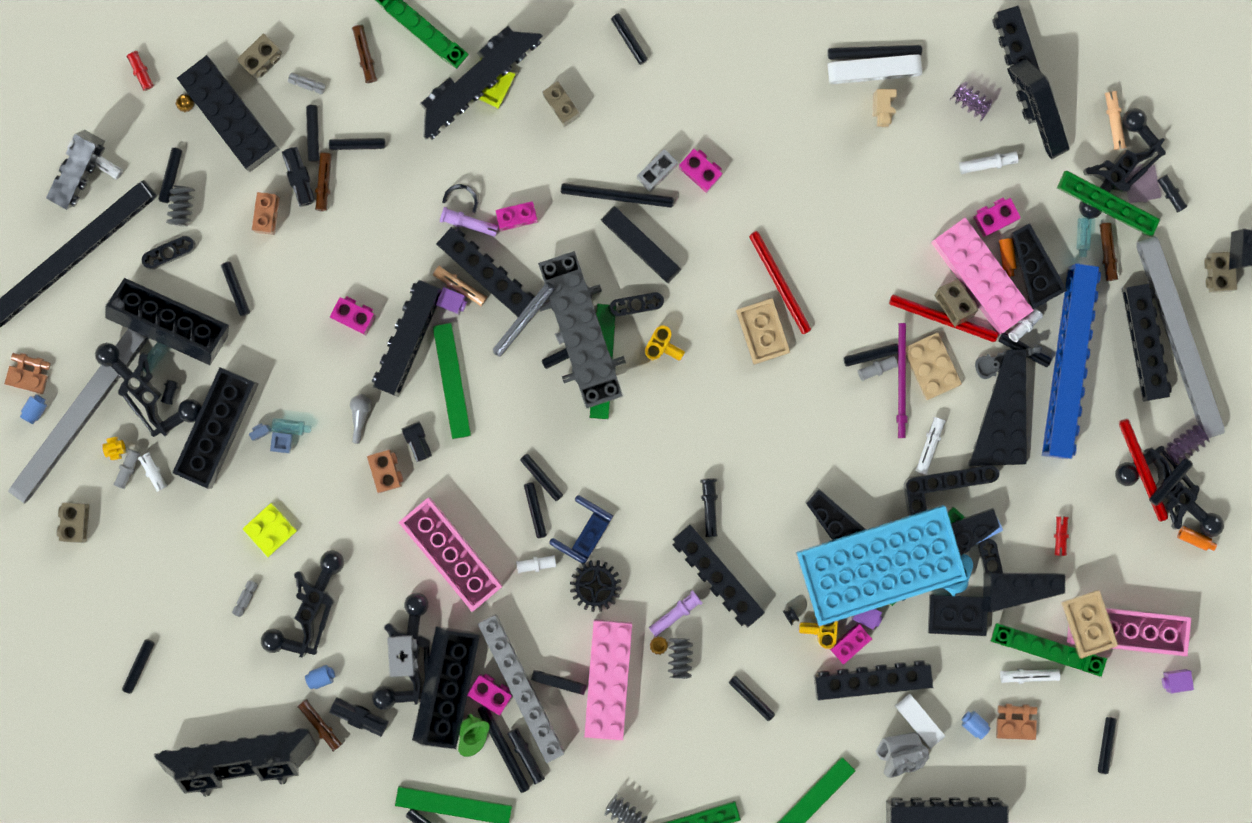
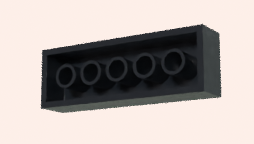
M207 55L177 77V80L247 171L251 172L280 150Z
M126 278L122 280L105 307L106 319L208 365L212 364L228 338V324Z
M419 279L417 283H413L410 290L412 296L409 301L406 300L402 309L404 311L402 319L398 318L395 329L397 331L388 341L387 347H389L387 354H383L379 364L382 366L380 371H376L373 376V387L399 397L437 308L436 303L442 291L440 288Z
M219 367L175 465L173 474L204 488L212 489L259 383Z
M436 626L412 741L423 746L457 749L480 635L470 631Z
M893 797L891 801H886V823H1008V806L1002 800H999L998 797H988L987 800H980L979 797H968V800H961L959 797H949V800H941L939 797H930V800L911 797L910 801H903V798Z

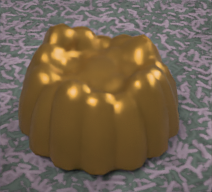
M181 94L176 99L175 105L181 112H189L194 107V101L189 95Z
M654 637L650 643V650L656 655L664 654L667 651L668 642L663 637Z

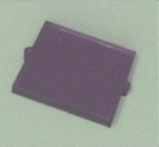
M1155 165L1151 166L1127 191L1130 204L1137 202L1146 203L1148 200L1161 198ZM1138 166L1136 169H1133L1125 182L1127 183L1142 168Z

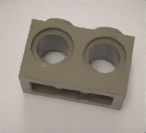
M263 33L236 60L256 80L258 77L261 78L266 74L267 68L271 64L274 65L281 59L280 55L282 52ZM272 47V52L269 55L263 54L265 48ZM253 60L258 61L256 68H250V63Z
M559 81L542 91L544 98L564 127L580 117L579 111Z
M1230 252L1207 254L1204 266L1208 272L1206 288H1209V293L1237 290L1236 269L1229 270ZM1217 258H1220L1223 262L1221 268L1216 265ZM1218 277L1224 280L1223 287L1217 284Z
M958 278L940 287L934 295L954 327L974 317L978 311L976 302L970 298L965 285L960 283ZM949 291L954 292L956 296L950 295ZM959 307L964 308L966 312H962Z
M61 504L58 509L60 525L57 527L59 541L87 542L90 504ZM71 508H75L77 511L75 518H72L69 514ZM70 527H73L75 529V535L73 537H70L68 534V529Z

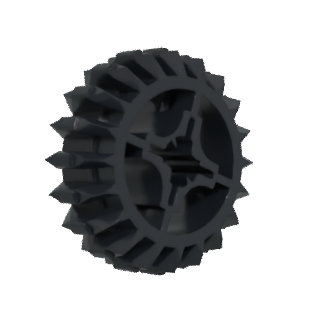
M590 560V567L583 563V571L578 567L576 568L579 576L572 574V577L577 580L576 582L570 581V585H576V588L570 589V592H577V595L573 596V600L581 599L577 603L578 606L583 602L586 603L584 610H587L589 605L592 606L591 612L595 611V606H598L599 612L602 611L601 605H605L606 609H609L610 607L607 602L610 601L612 604H615L616 602L612 597L619 598L620 596L618 593H615V590L620 591L622 587L616 586L617 583H621V579H614L619 573H611L614 569L613 566L606 569L607 562H604L602 567L600 566V560H597L596 566H593V561ZM595 570L594 578L591 581H580L585 573ZM600 571L609 576L612 585L601 582ZM596 576H598V584L605 587H601V589L598 588V591H596V595L594 596L593 587H590L588 585H590L591 582L594 584L593 581H595ZM580 587L591 591V601L582 595ZM600 591H611L606 599L597 602Z

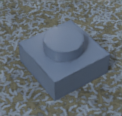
M261 423L252 428L253 432L249 433L252 441H256L271 433L272 430L269 425L263 426Z
M272 432L270 451L290 454L293 435Z

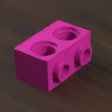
M693 149L679 164L678 168L707 193L722 177L723 173L720 172L722 169L715 162L711 164L706 159L707 155L703 151ZM697 159L700 165L693 168L689 165V161ZM710 171L714 174V178L706 180L703 174Z
M1003 197L993 202L995 206L989 209L985 206L977 210L978 214L973 218L983 237L1021 218L1011 198L1005 200ZM1001 207H1006L1009 210L1008 216L1001 214ZM984 216L991 217V225H986L984 223Z
M533 201L495 210L501 231L538 223Z
M348 296L345 299L339 297L330 318L367 335L376 317L372 313L373 309L364 304L362 308L355 305L356 300ZM344 305L350 307V312L347 315L341 314V308ZM360 314H366L367 321L364 324L358 323V316Z
M857 623L838 639L830 650L844 665L867 645L872 638Z
M486 673L484 675L480 674L470 689L468 696L500 716L512 697V693L508 686L496 684L492 676ZM478 684H487L488 691L485 693L480 692ZM497 693L503 694L504 702H496L494 695Z

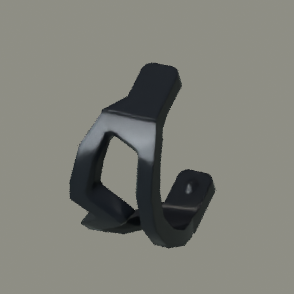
M456 184L445 191L442 200L444 204H446L448 195L454 190L466 189L469 191L474 199L472 212L476 213L479 202L477 195L470 187Z

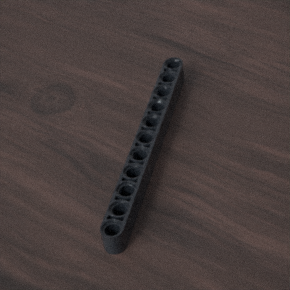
M143 180L136 184L0 298V327L9 322L157 197V194L147 182Z

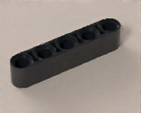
M615 206L600 219L666 283L669 284L681 271V268Z

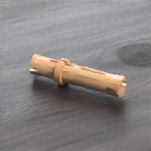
M1112 91L1111 93L1113 100H1111L1110 92L1104 93L1108 108L1106 114L1109 115L1114 150L1120 149L1118 141H1120L1121 149L1127 148L1120 116L1122 110L1119 108L1117 91Z
M438 266L433 273V276L446 283L448 288L452 287L477 303L480 307L487 299V296L457 278L458 275L455 273L451 274L441 266Z

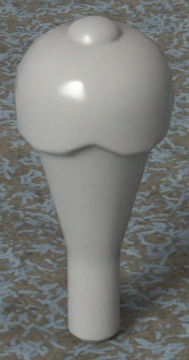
M359 394L350 401L354 425L352 442L355 444L360 443L362 427L368 412L372 408L371 400L365 397L364 394Z

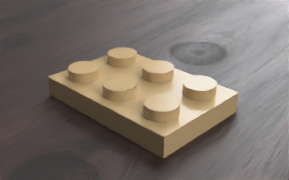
M773 298L736 310L753 365L790 353Z
M935 333L906 347V358L926 401L962 385L939 333Z
M1100 590L1061 602L1079 658L1118 646Z

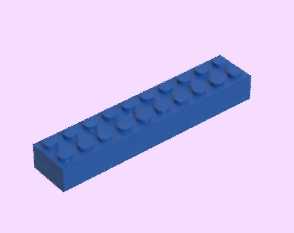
M1074 264L1068 267L1065 284L1067 291L1064 292L1042 448V456L1072 459L1076 455L1077 444H1074L1075 436H1078L1080 429L1077 421L1078 417H1081L1082 414L1080 400L1084 397L1085 387H1082L1083 379H1086L1088 372L1085 364L1086 360L1090 357L1088 343L1092 340L1093 330L1090 328L1091 322H1094L1096 311L1093 310L1094 303L1098 299L1096 285L1097 283L1099 284L1101 279V272H1098L1099 267Z

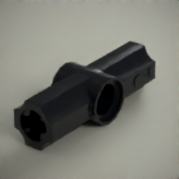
M298 147L282 151V156L288 170L287 177L291 187L294 189L299 206L302 207L314 203L315 198L309 183L311 182L306 166L303 165Z
M336 697L329 712L348 721L347 723L353 727L365 729L380 737L383 736L389 723L388 720L372 714L369 709L360 705H353Z

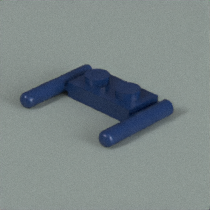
M577 495L575 502L589 509L593 514L572 549L555 538L550 539L549 544L583 564L588 560L614 515Z

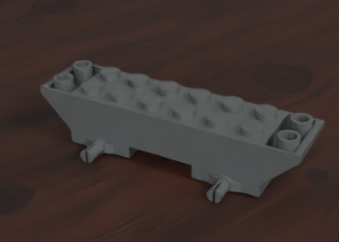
M575 251L538 263L544 283L549 282L555 287V291L548 298L549 301L545 302L540 308V312L551 308L555 313L572 364L573 373L562 376L564 384L573 380L577 382L586 409L623 397L615 373V366L626 364L624 356L612 359L609 355L591 301V295L602 292L600 284L588 287Z

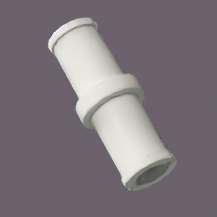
M1033 309L1034 311L1025 319H1021L1019 324L1009 332L1008 336L1012 341L1018 342L1027 332L1029 333L1033 326L1042 319L1043 315L1038 309Z
M146 453L138 458L146 471V477L150 478L157 492L168 486L159 472L160 468L156 467L150 453Z
M554 555L516 561L518 574L534 570L539 572L540 569L556 567Z

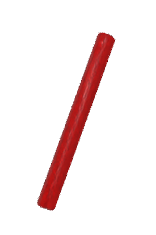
M756 231L750 234L751 242L801 333L804 335L810 332L811 327L759 232Z
M896 295L890 297L889 304L991 342H996L999 333L968 321L954 327L946 313Z
M1122 419L1119 421L1120 429L1150 498L1157 490L1156 484L1129 419ZM1163 501L1158 506L1152 504L1158 521L1167 520L1168 513Z

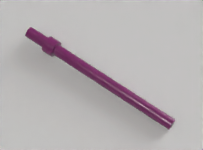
M898 323V415H896L898 438H906V423H908V415H906V323Z

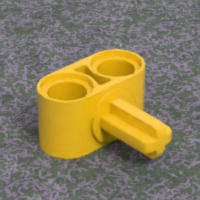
M663 325L657 327L645 348V355L649 360L653 361L659 359L665 353L680 361L685 351L669 343L671 330ZM666 330L668 333L667 339H659L657 336L658 331ZM652 346L657 347L659 350V354L655 357L650 356L648 353V349Z
M838 621L833 622L831 625L819 626L818 623L800 622L799 633L817 635L819 645L825 649H831L836 644ZM827 634L831 635V642L827 645L823 644L822 637Z

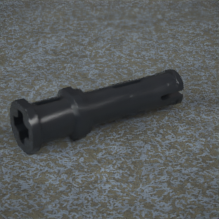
M716 478L700 479L703 491L701 499L704 501L705 537L718 536L716 524V500L718 498L715 485L717 482Z

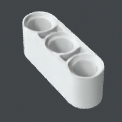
M908 694L895 705L930 749L945 737L911 694Z

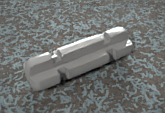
M290 73L288 77L289 83L297 84L299 87L310 91L314 90L316 93L323 94L325 90L323 83H316L315 80L304 76L299 77L298 74Z
M247 581L246 589H243L237 601V606L232 611L234 615L238 617L243 615L244 608L247 607L253 596L252 592L258 586L256 582Z

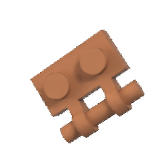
M12 353L11 360L16 361L18 364L17 367L9 366L4 384L43 394L48 376L41 374L42 369L49 370L51 363L44 361L42 358L27 357V354ZM25 365L34 366V371L24 370Z
M1012 704L998 705L997 712L1005 713L1004 719L997 718L996 738L1036 740L1037 721L1030 720L1029 715H1037V707H1030L1025 704L1022 706H1012ZM1012 714H1022V719H1012Z

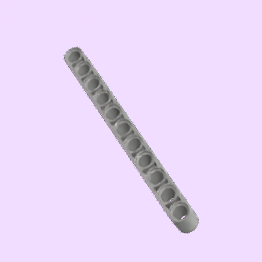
M1156 236L1136 243L1137 251L1149 285L1153 289L1154 300L1200 432L1205 440L1224 434V425L1160 242Z
M128 329L116 344L120 353L119 359L129 367L149 338ZM102 365L99 367L11 485L8 491L10 494L24 504L30 500L121 378L112 367Z

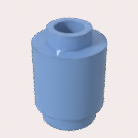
M39 395L30 396L21 410L22 414L20 417L34 424L35 421L39 420L47 407V404H45L46 400Z
M327 665L309 671V674L305 675L306 683L310 689H319L334 682L333 678H335L333 668Z
M968 711L961 719L963 721L962 726L980 740L991 729L988 723L975 711L971 713Z

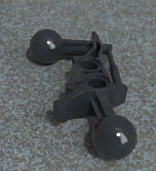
M1132 108L1124 114L1123 125L1128 131L1137 132L1149 147L1141 153H1133L1129 150L1122 151L1113 163L1106 160L1100 165L1085 168L1083 174L1085 176H1095L1103 181L1100 188L1109 193L1111 190L1127 192L1161 156L1166 154V151L1161 146L1165 139H1158L1146 125L1147 116L1144 111ZM1155 152L1158 153L1150 163L1136 173L1127 183L1125 182L1139 162L1152 157ZM1124 157L1130 162L1128 167L1123 163ZM1113 172L1118 176L1117 182L1111 178ZM1080 201L1079 211L1082 216L1094 219L1101 215L1102 212Z
M102 343L97 347L95 351L97 362L102 366L112 367L124 379L118 394L123 396L137 417L139 416L151 432L152 437L160 433L167 436L171 429L182 422L193 423L196 421L201 404L194 399L182 401L177 413L164 421L161 420L158 415L157 401L162 394L149 382L153 378V374L149 370L147 353L143 352L140 354L138 366L132 372L119 359L120 353L114 344ZM144 369L146 370V375H145V376H143V370H144ZM131 378L139 380V387L132 386ZM128 391L145 407L149 422L156 427L155 430L146 421L142 412L128 395ZM145 392L153 394L154 398L152 401L145 399Z
M1159 446L1155 450L1152 447L1144 450L1147 465L1149 466L1153 462L1157 467V489L1172 473L1168 462L1160 453L1166 457L1174 469L1178 466L1164 450V446ZM1124 462L1116 468L1115 477L1117 482L1123 486H1132L1138 481L1139 473L1134 462ZM1185 474L1182 479L1189 488H1186L1179 481L1165 497L1168 500L1165 508L1171 514L1172 529L1176 530L1182 527V518L1186 511H1188L1199 521L1200 530L1204 535L1208 537L1220 535L1224 529L1223 519L1216 513L1205 512L1195 503L1198 499L1197 496L1200 488L1198 485H1194ZM1181 494L1186 497L1185 504L1180 501Z
M330 550L321 556L320 567L322 571L315 585L309 583L301 571L294 574L296 587L298 588L296 598L302 601L294 619L302 625L304 633L303 643L284 638L281 631L277 629H269L261 636V645L265 651L276 653L283 649L298 653L301 658L306 653L312 655L318 653L317 648L322 632L325 629L331 607L334 604V599L325 589L332 575L339 573L344 566V558L338 551ZM301 587H303L306 594L302 593ZM312 592L319 594L320 599L318 602L311 600ZM322 604H325L314 648H311L310 645L314 638V621ZM305 609L311 612L309 620L305 619L302 615Z
M412 593L407 596L404 602V608L409 614L407 633L397 630L391 623L386 624L384 629L389 637L413 635V639L417 640V651H414V659H419L420 647H424V672L426 676L431 641L418 634L420 617L428 609V600L421 593ZM404 651L400 654L403 661L404 658L408 657V654H404ZM419 670L415 671L413 676H409L413 682L414 690L394 691L389 686H380L373 692V704L380 710H388L395 703L414 702V705H418L422 695V679Z

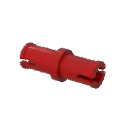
M138 51L129 53L126 57L134 70L132 73L137 77L142 90L146 91L153 88L154 84L147 73L148 68L143 65Z
M1056 516L1054 555L1060 556V548H1062V556H1067L1069 517L1063 516V524H1061V516Z

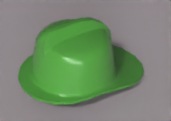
M468 714L467 719L462 722L459 734L458 752L460 755L470 757L483 748L490 727L488 722L481 721V719L474 717L472 714Z

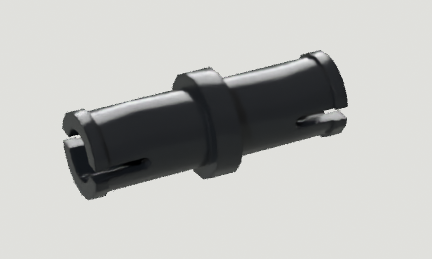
M1168 174L1157 180L1166 194L1165 198L1170 200L1177 213L1188 207L1179 194L1180 190L1175 188Z

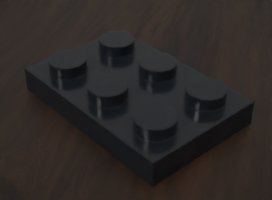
M929 595L928 633L987 636L988 612L983 611V597Z

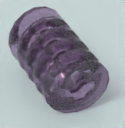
M965 81L958 86L949 100L956 97L955 104L957 105L959 102H962V109L969 106L967 113L974 110L973 117L981 115V122L992 107L993 100L989 99L985 102L986 95L979 98L980 91L977 90L972 93L974 87L970 86L966 89L968 82Z
M1194 425L1192 430H1186V434H1180V439L1176 437L1173 439V443H1167L1166 451L1172 460L1179 465V458L1185 459L1186 453L1193 456L1192 449L1199 452L1198 445L1204 448L1206 447L1204 441L1210 442L1200 426Z

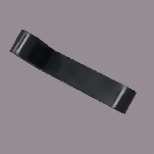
M1026 59L1007 68L1012 81L1028 95L1047 155L1050 159H1054L1069 151L1068 141L1047 78Z
M989 465L908 478L904 482L903 487L908 516L927 511L925 493L993 483L999 478L998 469L995 466ZM987 469H991L993 471V477L991 479H987L985 477V471ZM968 472H972L975 476L974 481L971 483L966 480ZM949 475H953L956 479L955 484L952 486L947 483ZM930 478H934L937 482L936 487L933 489L928 486ZM911 481H915L918 484V488L914 492L909 489ZM914 500H919L921 503V507L917 511L912 508Z

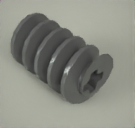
M174 186V189H170V193L175 196L169 197L173 204L168 205V208L173 211L167 213L172 219L166 220V223L189 227L185 223L191 222V219L187 218L186 215H190L192 212L187 210V208L193 207V204L189 203L188 200L194 199L193 196L189 195V192H194L195 189L185 186Z
M669 639L670 642L674 643V645L669 646V649L674 651V653L668 654L669 657L674 659L668 662L669 665L673 666L672 669L668 670L669 673L673 674L669 678L688 679L692 677V674L686 672L692 670V666L687 665V663L692 662V658L687 657L693 654V651L687 649L693 646V643L688 641L691 639Z
M617 793L606 807L604 815L612 813L611 820L618 818L617 823H645L648 816L641 818V811L635 814V806L629 809V802L623 804V797L616 800Z

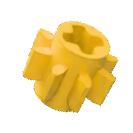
M118 437L106 438L107 443L102 445L104 456L106 458L110 457V460L122 459L121 454L126 453L124 441L118 440Z

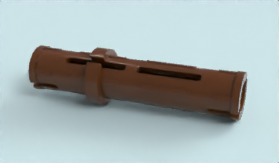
M356 25L352 27L360 57L359 65L363 69L365 83H373L377 81L373 66L375 64L374 59H371L364 25Z
M320 153L318 185L315 189V193H317L316 211H327L328 195H330L329 180L332 157L330 153Z
M1112 223L1099 224L1103 250L1102 265L1105 268L1106 281L1118 280L1116 268L1118 260L1115 258Z
M307 699L297 706L320 734V739L323 738L333 752L342 745L332 732L333 729L327 726Z

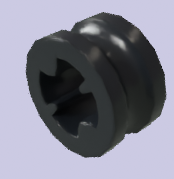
M791 606L789 610H783L791 626L794 625L795 621H800Z

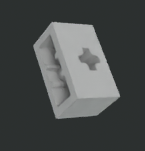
M664 149L637 175V180L651 192L678 166V162Z
M413 635L388 637L390 677L413 676L415 671H418V659H414V651H417V640H413ZM402 651H404V654H408L405 661H403L402 657H399Z

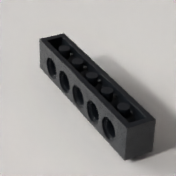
M1019 5L996 12L992 22L995 30H998L1000 35L998 37L1000 47L1004 48L1006 53L1004 55L1006 65L1011 67L1019 61L1026 59L1040 71ZM1006 26H1012L1014 28V33H1008L1006 31ZM1012 44H1018L1020 46V51H1014L1012 49ZM1016 85L1018 90L1016 91L1017 99L1019 102H1022L1024 108L1022 109L1023 117L1028 121V124L1035 123L1036 120L1028 95Z
M450 227L436 245L512 313L519 317L535 296L530 291L525 293L521 289L523 285L515 278L513 280L507 277L509 273L502 266L497 268L493 264L495 260L487 253L481 254L478 251L480 247L472 240L469 243L464 238L466 235L458 227L456 230ZM456 244H465L464 251L460 253L456 252ZM478 256L479 263L471 265L469 263L470 257ZM487 268H491L494 271L493 276L490 278H486L483 275L484 270ZM500 281L508 283L506 290L501 291L498 289L497 286ZM519 293L522 295L520 303L512 302L514 294Z
M1149 283L1123 288V300L1142 400L1144 402L1170 397L1172 388L1170 382H1167L1166 374H1168V367L1164 363L1162 356L1165 352L1163 344H1160L1159 340L1161 330L1159 325L1156 324L1155 319L1157 317V309L1152 303L1154 298L1153 289L1149 287ZM1138 300L1144 302L1143 310L1137 307ZM1142 318L1146 319L1148 322V326L1146 329L1142 328L1140 325V321ZM1146 337L1152 342L1149 348L1144 345ZM1149 356L1155 359L1154 366L1148 364ZM1153 375H1156L1159 379L1157 385L1151 382Z
M690 524L673 538L674 543L672 545L679 553L682 551L687 556L685 561L691 568L696 566L700 571L697 575L704 583L708 581L712 585L709 589L716 597L720 595L724 599L722 604L729 612L733 610L736 613L735 619L741 626L746 625L748 628L765 614L763 609ZM690 542H695L698 546L697 551L694 553L687 551V545ZM702 557L710 559V564L706 568L699 565V560ZM714 572L722 573L723 577L720 582L712 580ZM728 586H732L735 589V593L731 597H727L724 594V590ZM740 601L747 603L745 611L737 610V604Z
M925 660L914 661V665H906V662L895 663V667L876 665L875 669L869 670L868 667H857L856 671L849 672V669H839L837 673L830 674L829 671H820L818 675L814 676L816 699L819 701L933 688L931 665L925 663ZM909 671H915L916 677L914 680H907L906 676ZM890 673H896L897 679L893 683H889L887 680ZM871 675H877L878 681L874 685L868 683V678ZM852 677H857L859 680L858 685L855 687L849 685V680ZM833 679H838L840 682L839 687L836 689L830 688V682Z

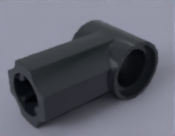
M420 421L401 428L416 462L432 457Z

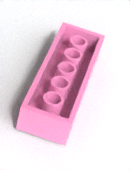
M966 217L931 242L960 283L965 285L968 294L976 302L996 332L999 334L1004 333L1034 311Z
M430 497L398 522L472 612L503 587L502 583Z
M1106 608L1118 644L1113 649L1188 656L1190 617ZM1068 625L1067 642L1075 644Z
M594 620L584 735L586 738L623 740L632 622Z

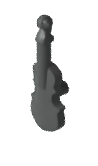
M1036 344L1033 348L1025 349L1026 357L1034 353H1041L1042 346ZM1004 352L998 353L995 357L987 354V356L979 357L976 360L975 368L982 379L997 376L996 372L999 370Z

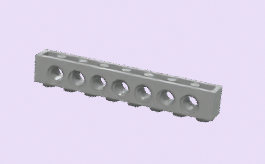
M497 614L479 622L478 626L546 763L564 755L565 751Z

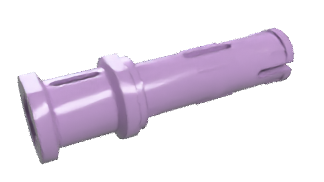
M447 207L443 208L440 218L442 223L447 222L455 225V227L469 228L493 237L496 236L497 232L488 230V228L498 230L499 226L465 216L463 212H455L447 209Z
M693 590L685 599L679 600L675 608L649 626V629L656 637L683 615H689L690 611L696 606L703 604Z

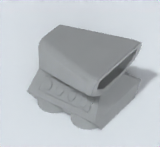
M917 732L883 738L876 749L879 758L886 761L884 774L888 778L897 777L906 772L917 771L923 768L929 759L928 748L922 745Z

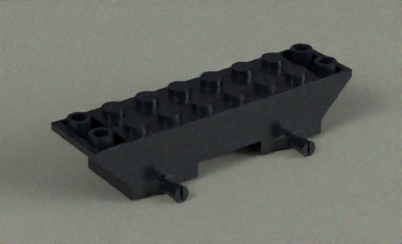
M507 26L498 35L493 36L488 41V44L477 53L481 60L457 82H454L449 77L439 87H435L431 94L420 103L425 110L424 139L430 138L433 140L441 133L438 130L441 126L447 127L455 120L453 116L457 112L461 115L470 107L467 103L471 100L477 101L484 94L482 92L484 88L490 89L498 82L497 77L500 74L505 76L513 69L511 65L514 62L518 64L527 56L525 52L528 49L533 51L542 43L540 41L543 37L541 33L515 32Z
M299 728L293 732L281 731L274 735H258L256 738H239L237 741L231 742L220 741L218 744L212 745L201 744L199 747L193 748L182 747L175 751L163 750L160 753L154 754V758L162 769L174 778L184 794L201 792L203 796L206 797L207 795L208 797L211 794L210 790L223 788L222 780L257 775L260 781L277 780L281 785L282 782L285 784L287 782L286 778L299 776V767L315 750L316 743L308 729Z

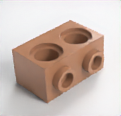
M257 192L252 231L275 235L280 197L275 194Z
M386 450L367 456L377 493L402 487L401 482H404L401 471H397L395 465L398 464L395 452L392 453L391 450ZM382 456L388 459L386 467L379 465V459ZM386 475H392L394 478V482L390 486L384 482Z

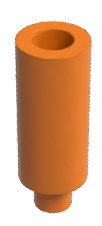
M1013 238L999 240L1002 268L1009 277L1015 276L1014 269H1017Z
M1182 526L1178 532V539L1205 551L1208 549L1215 551L1217 544L1212 542V538L1186 526Z

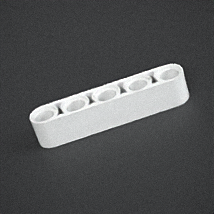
M921 55L828 63L829 83L842 84L921 76Z

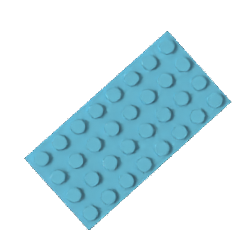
M944 505L796 552L819 626L967 580L946 506Z

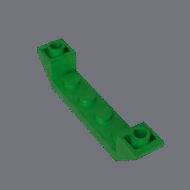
M374 0L391 17L454 68L457 69L469 56L457 43L450 41L403 0Z
M998 623L995 624L990 642L1048 659L1102 677L1107 658L1095 654L1079 658L1076 648Z

